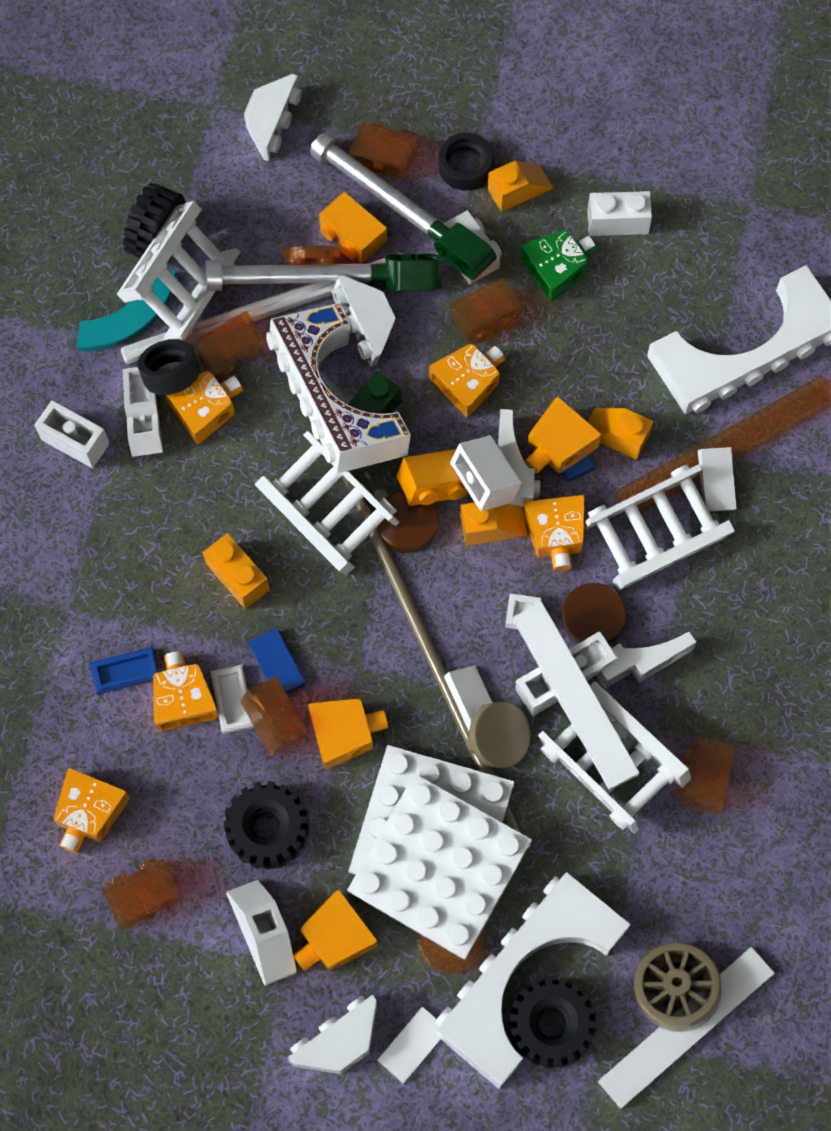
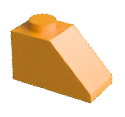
M513 161L488 174V191L501 212L554 188L539 164Z
M595 408L588 420V423L601 433V444L635 460L638 459L651 434L654 422L626 408Z
M475 502L461 504L460 519L465 546L527 537L521 506L505 504L480 511Z

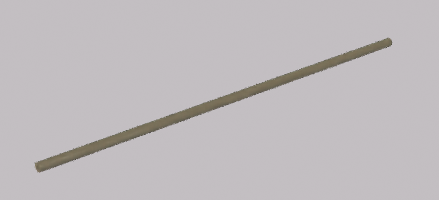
M342 475L344 484L350 493L355 487ZM363 497L355 505L362 522L372 514L365 497ZM376 527L369 534L371 542L466 744L469 731L444 678L447 672L391 552L380 537ZM470 752L478 771L494 775L491 767L483 764L474 753ZM508 805L503 824L522 834Z

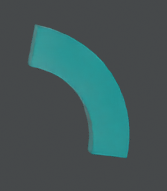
M168 270L176 278V271ZM157 277L152 284V292L167 305L172 292ZM138 299L128 302L120 310L106 317L80 321L77 350L78 352H90L117 346L116 344L124 342L133 336L136 337L147 329L158 315L144 300Z

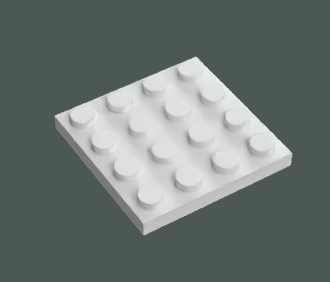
M387 745L348 872L354 875L357 874L414 774L502 823L512 794L514 781Z
M414 774L347 891L466 960L529 848L532 839Z

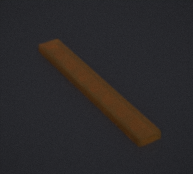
M822 375L616 490L614 493L615 497L620 503L672 478L671 472L687 464L689 468L698 465V450L731 447L732 462L736 461L831 407V387ZM700 472L692 478L694 484L700 481ZM679 484L664 493L667 499L683 491ZM651 498L636 506L642 514L656 506V503Z

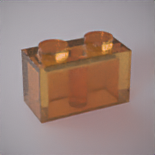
M362 121L350 148V156L371 171L406 181L417 155V138L412 137L406 132H396L376 123L369 124Z
M503 277L451 303V318L467 344L475 341L483 343L492 336L493 332L501 328L508 330L514 327L519 322V319H521L522 305Z
M244 311L238 313L190 345L207 371H210L213 375L219 374L220 377H223L236 368L234 363L244 357L248 361L261 352L259 347L265 344L266 341L248 312Z
M276 676L249 688L240 701L271 758L299 744L308 733Z
M696 736L693 746H686L683 764L688 765L692 779L683 788L677 785L676 796L681 797L680 806L719 816L724 805L735 745Z
M156 858L150 859L138 867L139 871L129 876H126V874L118 875L109 880L108 886L102 889L116 922L122 930L184 900L164 859L159 861Z

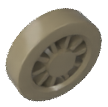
M674 942L656 947L641 960L634 978L636 999L641 1011L653 1024L665 1030L682 1032L698 1028L714 1015L720 1003L722 990L718 968L707 953L691 944ZM672 963H681L680 969H674ZM667 965L669 969L667 973L660 970ZM688 965L694 968L689 973L686 972ZM700 975L704 979V981H694ZM655 976L663 982H652ZM693 991H706L705 998H702ZM651 992H662L655 998H652ZM669 999L670 1002L665 1013L658 1006ZM689 999L700 1006L692 1013H690L686 1002ZM676 1003L682 1004L685 1015H673Z

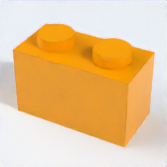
M343 192L319 213L322 235L329 241L335 240L341 245L342 252L351 260L356 258L363 264L387 242V228L346 192Z
M456 449L403 457L396 477L409 506L419 504L430 505L437 501L459 500L466 497L468 491L450 464Z
M228 533L202 552L206 565L245 610L270 591L267 577Z

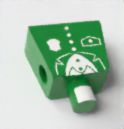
M561 230L523 244L521 246L520 260L551 302L587 274L588 259L586 257L596 252V247L589 236L575 242L567 231Z

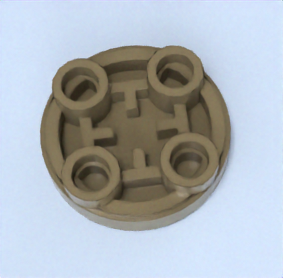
M493 702L483 704L478 708L471 721L469 736L466 740L467 748L483 764L489 767L508 768L514 766L523 759L528 751L531 738L529 723L523 712L511 703Z

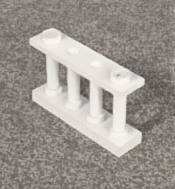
M194 201L175 206L117 293L125 303L138 299L144 300L170 327L162 341L167 339L187 340L193 332L192 327L215 293V291H206L205 272L181 247V240L187 233L211 260H221L222 266H235L234 261L240 254L237 248L220 252L196 226L195 219L202 209ZM171 255L198 282L192 294L167 270L166 263ZM157 277L184 304L177 317L152 292V284Z
M307 431L303 436L312 446L279 480L275 478L273 481H270L265 476H262L254 485L339 572L347 575L355 568L349 561L352 557L350 553L385 518L396 527L400 523L393 516L397 510L384 497L378 501L349 471L337 474L334 467L300 501L296 500L292 503L286 497V494L289 492L288 488L321 454L324 456L323 445L320 439H315ZM343 475L355 488L321 522L317 521L313 524L306 517L310 513L308 510ZM365 497L376 510L342 544L338 543L334 546L328 539L331 535L329 531Z
M687 464L671 472L672 478L608 509L605 505H602L588 513L590 518L584 523L585 530L598 525L620 567L617 569L619 575L612 580L618 591L729 537L735 531L729 520L719 524L717 520H713L692 481V478L702 470L699 464L692 468H689ZM679 484L702 525V528H700L702 533L693 538L690 533H685L664 493ZM651 498L655 501L675 539L673 541L675 547L665 552L662 547L659 548L636 506ZM624 511L647 552V555H645L647 561L636 565L635 561H630L609 521L610 518Z
M594 681L590 687L607 717L613 722L612 726L619 738L625 739L628 736L636 744L633 747L635 751L630 754L635 766L637 767L644 760L652 759L659 766L657 769L658 773L621 807L609 795L614 789L609 791L604 781L598 785L586 773L594 764L588 752L575 762L563 751L578 736L572 724L554 741L542 731L538 735L544 745L541 751L553 763L559 760L612 812L609 817L621 830L628 827L635 834L639 831L636 821L632 818L633 815L666 783L671 784L675 781L683 788L692 778L689 769Z

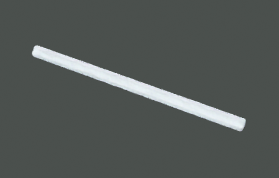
M385 258L369 264L385 263ZM310 283L197 321L192 327L193 332L191 336L185 341L192 343L333 295L332 291L336 283ZM167 332L122 347L121 353L125 363L130 364L138 361L140 355L151 345L162 341Z

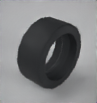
M470 132L458 133L449 137L442 144L438 154L439 174L445 183L458 190H475L484 186L488 181L489 172L494 170V153L491 145L480 135ZM470 149L482 156L483 166L480 170L473 173L463 174L456 172L449 166L450 156L458 150Z
M167 339L151 345L140 355L137 362L138 371L144 386L149 392L158 395H170L181 392L190 387L197 380L200 373L199 363L193 347L188 342L180 339ZM181 362L171 370L156 372L166 364Z

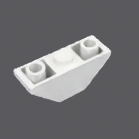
M290 74L255 89L245 110L246 128L263 160L269 161L271 158L270 152L278 153L282 142L280 134L282 129H288L292 118V113L288 109V103L296 106L299 104L302 89L298 86L297 75Z
M344 275L339 276L332 291L334 301L342 306L350 322V333H354L359 342L357 343V348L363 360L367 359L371 367L376 366L396 319L383 291Z
M259 880L227 891L226 894L264 986L296 974L297 971L288 930L275 900Z
M371 995L367 999L364 996H360L347 1006L349 1012L338 1020L334 1016L319 1027L321 1033L315 1038L309 1040L308 1037H305L290 1049L293 1054L287 1057L293 1067L342 1074L370 1053L377 1009V1001L374 996Z

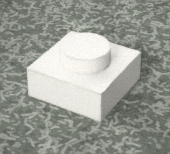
M510 594L505 628L518 629L513 621V616L540 603L541 598Z

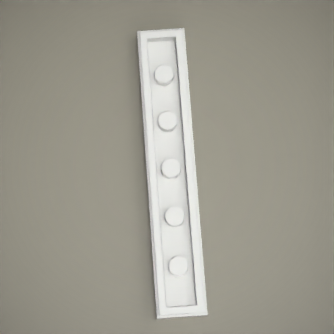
M540 602L513 616L516 627L609 791L638 776V769L543 603Z
M750 947L720 974L722 990L720 1003L714 1015L706 1023L698 1028L682 1032L669 1031L659 1027L605 1074L598 1083L621 1109L769 979L774 972L757 952ZM700 991L698 995L705 998L706 991ZM691 1000L687 1003L690 1013L700 1007ZM683 1007L674 1016L685 1015Z

